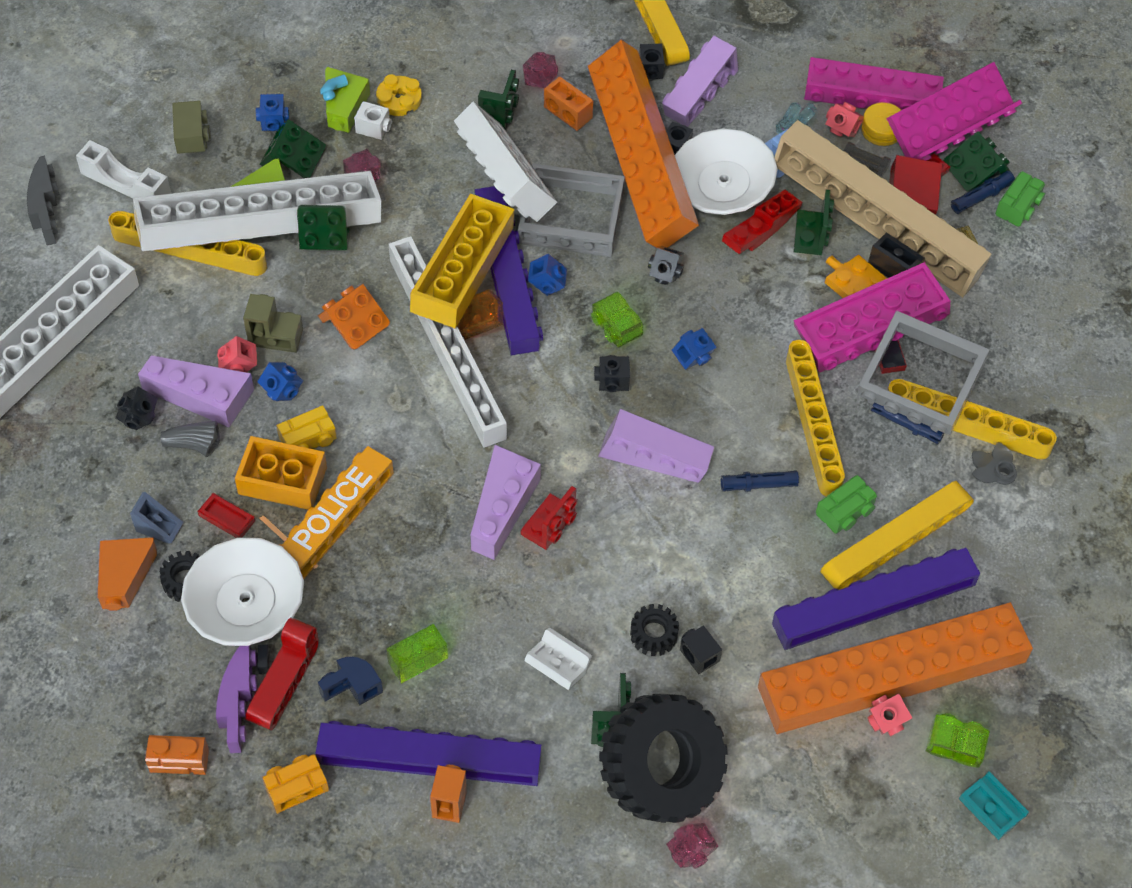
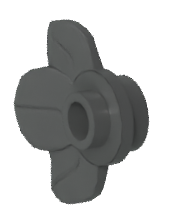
M998 442L992 454L975 450L972 452V461L976 467L972 475L978 481L983 483L997 482L1002 485H1008L1015 481L1017 470L1012 463L1013 454L1005 445Z

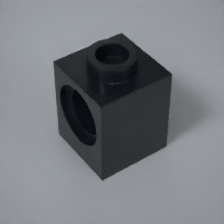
M662 43L640 44L639 55L647 78L650 80L663 79L664 56Z
M673 121L666 131L674 155L686 141L693 137V129Z
M704 625L696 630L694 628L690 629L682 636L680 651L698 675L720 662L722 648Z

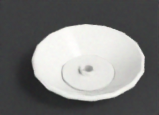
M722 128L702 132L686 141L675 154L692 207L704 213L727 215L746 211L763 201L775 185L778 168L773 152L760 138L742 130Z
M235 538L214 545L195 560L184 578L181 603L187 621L202 637L225 646H249L272 638L283 629L290 617L293 618L302 604L304 579L298 562L282 546L262 538ZM250 598L247 602H242V599Z

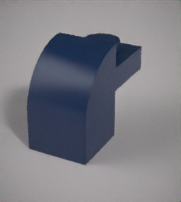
M344 657L336 660L338 671L329 672L318 681L319 692L325 702L348 689L359 706L383 693L382 681L374 668L367 661L358 657Z

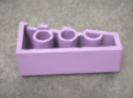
M713 36L709 42H706L697 59H693L690 62L685 75L678 78L673 91L667 93L662 102L664 115L688 127L704 109V102H711L715 97L717 88L719 86L723 88L728 83L727 77L730 74L734 76L738 72L736 47L716 36Z
M152 355L138 373L141 387L145 391L212 421H217V423L226 427L231 426L254 391L251 373Z
M620 409L606 432L598 457L699 483L707 472L714 446Z
M497 445L494 446L471 531L472 551L495 560L540 482L541 464Z

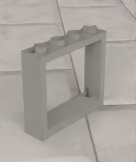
M532 163V168L545 186L615 195L608 234L531 224V217L525 218L521 214L518 227L520 244L611 257L624 192L625 176Z
M896 311L858 386V396L867 399V403H877L884 406V409L890 413L905 415L913 423H923L930 426L935 432L939 430L951 435L987 361L989 349ZM896 331L974 364L949 416L870 383Z

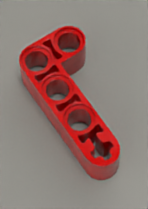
M292 617L287 620L281 633L282 647L249 704L245 716L247 721L269 730H273L277 725L319 645L317 628Z

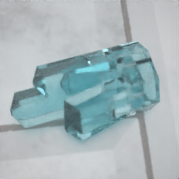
M797 102L791 103L783 118L776 124V132L780 134L784 130L789 129L797 120L808 126L806 123L815 115L816 107L814 103H807L803 108Z

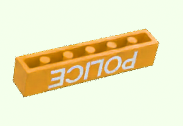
M369 446L362 453H357L350 467L339 474L336 483L331 489L328 488L324 491L318 504L307 511L305 519L291 529L288 538L283 544H279L298 562L303 579H305L313 567L322 559L394 474L392 460Z

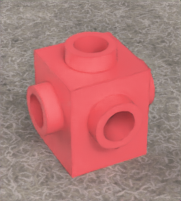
M844 102L843 105L835 104V106L828 110L825 124L831 127L830 132L840 137L843 134L848 137H855L864 116L855 112V106Z
M238 336L234 337L218 349V367L247 373L257 365L256 344Z
M900 694L890 699L884 695L871 702L874 707L869 709L871 715L867 717L875 732L879 730L882 735L888 732L890 736L904 730L905 728L902 724L912 719ZM885 711H889L892 714V720L884 718Z

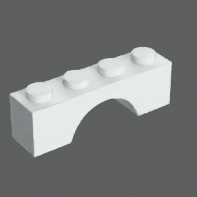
M91 140L76 155L82 175L131 198L171 194L167 176L150 168H147L143 173L132 171L122 165L108 148Z

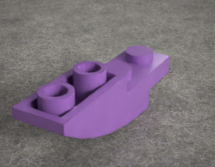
M251 645L239 646L223 675L218 693L216 720L219 729L227 728V745L230 753H241V743L246 742V727L241 726V717L246 716V702L252 701V691H257V677L252 675V666H257L256 650L251 649Z

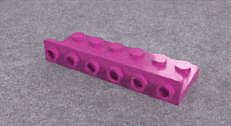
M811 57L804 100L842 105L844 102H847L855 107L864 109L873 104L884 102L893 104L903 110L943 89L944 77Z
M992 62L886 119L905 157L928 160L931 158L930 153L935 151L936 154H939L949 148L947 144L952 142L955 145L965 140V134L969 133L972 136L977 131L983 130L982 125L986 124L988 127L1000 121V115L1003 114L1005 118L1017 112L1015 107L1021 105L1022 102L1021 99L1013 102L995 62Z
M924 262L793 321L794 327L802 340L810 345L813 358L816 361V369L821 373L825 370H832L838 364L847 360H854L865 352L876 350L896 311L930 324L935 321H941L950 314L951 301ZM896 331L892 341L899 340L904 334Z

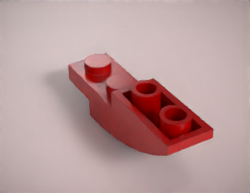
M785 189L755 209L754 215L723 235L722 242L738 254L747 249L753 251L775 234L796 213L803 202Z

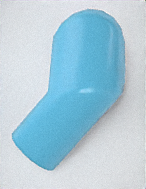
M341 75L325 82L320 89L321 95L323 94L325 101L335 98L336 95L333 90L348 85L346 76Z

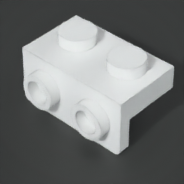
M547 628L542 640L527 653L524 661L569 690L585 675L592 655L553 629Z

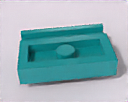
M990 771L959 797V800L998 840L1029 814V811Z

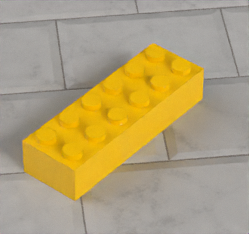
M470 193L410 293V312L456 329L513 229L515 209Z

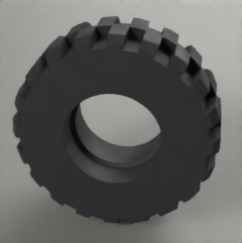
M653 694L637 697L634 701L635 703H626L620 708L621 714L614 715L608 723L610 728L602 736L601 742L604 745L603 751H599V761L603 765V770L600 771L602 780L607 781L609 785L607 791L611 798L619 799V807L626 812H632L633 816L640 819L661 823L683 822L686 817L694 818L701 813L700 808H708L714 801V794L720 792L723 785L721 781L723 774L727 772L728 764H725V755H728L727 744H724L722 739L724 737L722 728L714 723L716 719L709 710H702L703 705L696 700L687 699L686 696ZM667 731L678 744L680 760L673 777L660 785L654 780L649 771L647 757L649 747L655 737L661 732Z

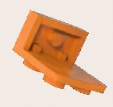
M364 284L355 289L351 285L340 293L343 298L337 302L334 299L330 300L322 306L324 311L317 315L322 323L331 320L346 343L353 350L370 340L390 323Z

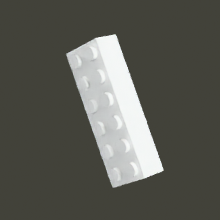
M472 102L454 120L459 128L457 133L465 141H468L466 146L474 154H477L475 159L483 167H486L484 172L492 180H495L494 186L502 194H505L503 199L512 208L516 205L517 210L525 218L530 216L538 222L557 203L503 126L480 106Z

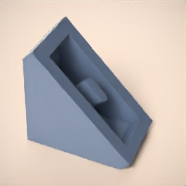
M142 492L130 512L136 532L168 544L172 543L183 524V521L146 492Z

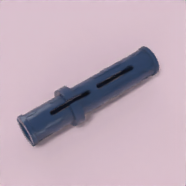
M1005 171L995 178L987 179L981 186L952 200V210L956 214H960L990 196L995 197L1001 190L1011 186L1015 180L1014 175L1010 171Z
M874 403L871 408L872 412L912 431L913 435L925 437L939 445L945 434L939 430L935 432L930 426L923 423H913L907 416L900 413H890L884 409V406Z
M797 470L750 474L748 471L738 475H721L722 492L732 490L751 492V489L798 487L799 475Z

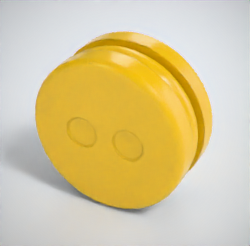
M884 102L869 106L864 113L861 125L863 136L872 144L879 146H889L897 143L898 141L886 118L901 111V109L893 104Z

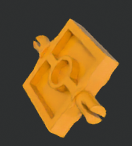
M859 254L845 263L839 262L833 255L826 260V264L835 271L826 277L825 284L842 298L887 279Z

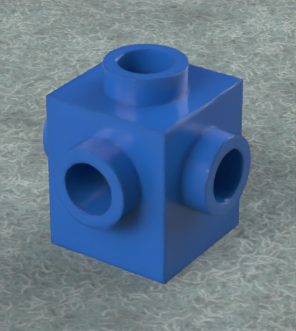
M260 94V107H256V121L261 122L262 131H276L289 119V107H285L284 94Z
M546 254L530 262L528 282L548 296L565 288L567 268L550 254Z
M701 328L695 332L689 330L680 337L681 340L672 349V352L686 370L696 364L702 366L712 358L710 354L717 347L705 330Z
M269 362L257 382L267 391L268 397L272 400L288 401L298 394L303 380L297 375V371L285 362Z

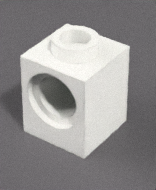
M364 101L354 117L356 133L382 140L385 132H389L392 124V119L389 118V108Z

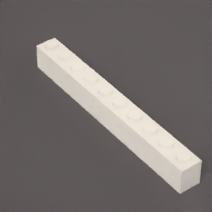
M411 236L389 244L390 262L409 300L412 289L426 268ZM417 315L483 448L506 440L507 423L458 327L455 329Z

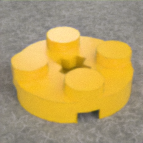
M387 75L376 91L378 105L389 108V115L392 116L407 115V112L412 109L414 112L422 102L419 81L406 76ZM396 94H403L400 96V98H396L395 96Z

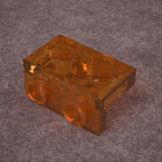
M490 289L476 294L457 325L463 339H469L503 325V302Z

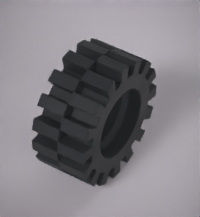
M181 551L176 552L178 557L175 558L171 554L168 556L170 562L164 560L162 563L163 568L160 567V580L165 593L167 592L169 598L174 596L177 602H180L183 583L176 582L175 576L183 570H190L195 560L199 558V554L195 552L192 556L190 551H186L185 555H182Z
M649 604V609L643 606L640 612L636 611L630 629L632 644L635 643L637 650L642 648L643 654L646 655L647 651H651V656H655L656 652H659L660 656L665 654V650L670 652L672 645H676L679 621H676L677 616L675 613L670 615L671 609L668 607L663 611V605L658 604V609H654V604ZM649 623H658L664 627L665 633L661 637H650L645 633L644 628Z

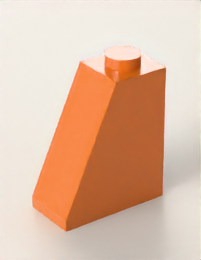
M153 537L100 541L98 599L102 609L117 611L121 608L130 607L157 556V548Z

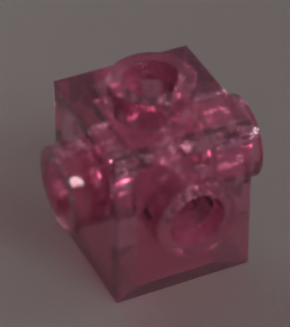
M545 52L534 53L523 64L525 85L546 88L558 74L555 55H549Z
M368 149L354 153L343 160L344 174L371 171L375 182L380 179L379 169L381 168V163L376 155L372 156Z
M705 823L689 824L677 829L673 833L674 838L666 844L671 851L672 859L680 868L693 867V869L704 865L708 861L707 857L719 847Z

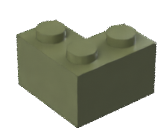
M201 100L172 103L173 133L177 154L204 152L207 149V142L211 139L210 125H205L208 124L207 110H202Z
M250 294L243 316L247 340L256 344V347L297 353L303 332L301 315L292 312H277L275 297L265 294Z

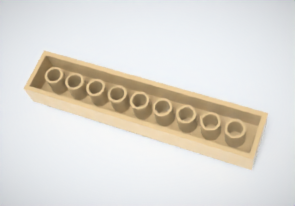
M799 120L781 136L774 157L777 168L822 200H824L825 190H830V199H834L833 208L876 238L880 239L887 232L925 257L924 262L936 280L962 298L979 280L992 255L983 246L969 239L964 233L953 228L944 219L927 210L925 206L911 199L906 193L898 190L888 183L886 179L869 170L867 166L856 161L847 152L842 151L828 139L823 138Z

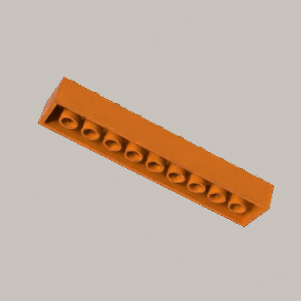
M620 40L589 64L588 69L645 241L656 248L660 246L669 247L698 227L699 224L639 52L623 40Z
M1010 602L763 672L760 675L758 689L775 732L780 734L874 707L871 702L884 695L888 699L897 694H900L901 698H905L1026 663L1033 647Z

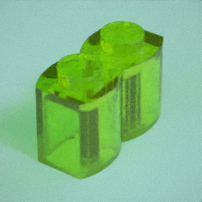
M615 292L592 304L591 317L596 326L600 325L604 329L606 339L610 343L613 342L618 348L643 335L641 319L629 307L619 292Z
M936 714L932 722L926 752L940 758L952 759L966 766L979 768L984 760L990 731L977 722L963 723L951 714Z

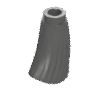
M217 421L199 422L162 431V446L191 449L208 457L220 443Z

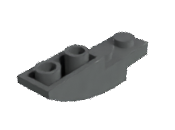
M44 155L39 157L30 175L27 189V209L33 230L42 229L46 245L48 246L56 244L54 234L58 233L55 219L51 220L50 216L54 215L53 206H57L55 196L60 194L56 181L52 182L51 178H55L53 165L47 164Z

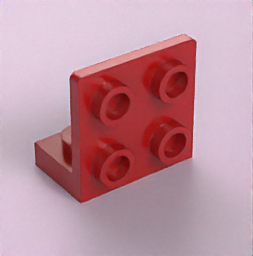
M571 486L562 499L550 493L523 526L521 535L545 550L552 543L556 544L562 535L564 527L571 525L577 516V488Z

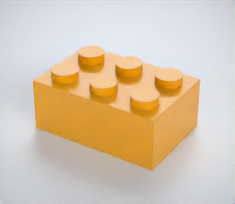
M250 436L235 476L237 492L239 495L309 510L311 507H314L327 469L325 452Z

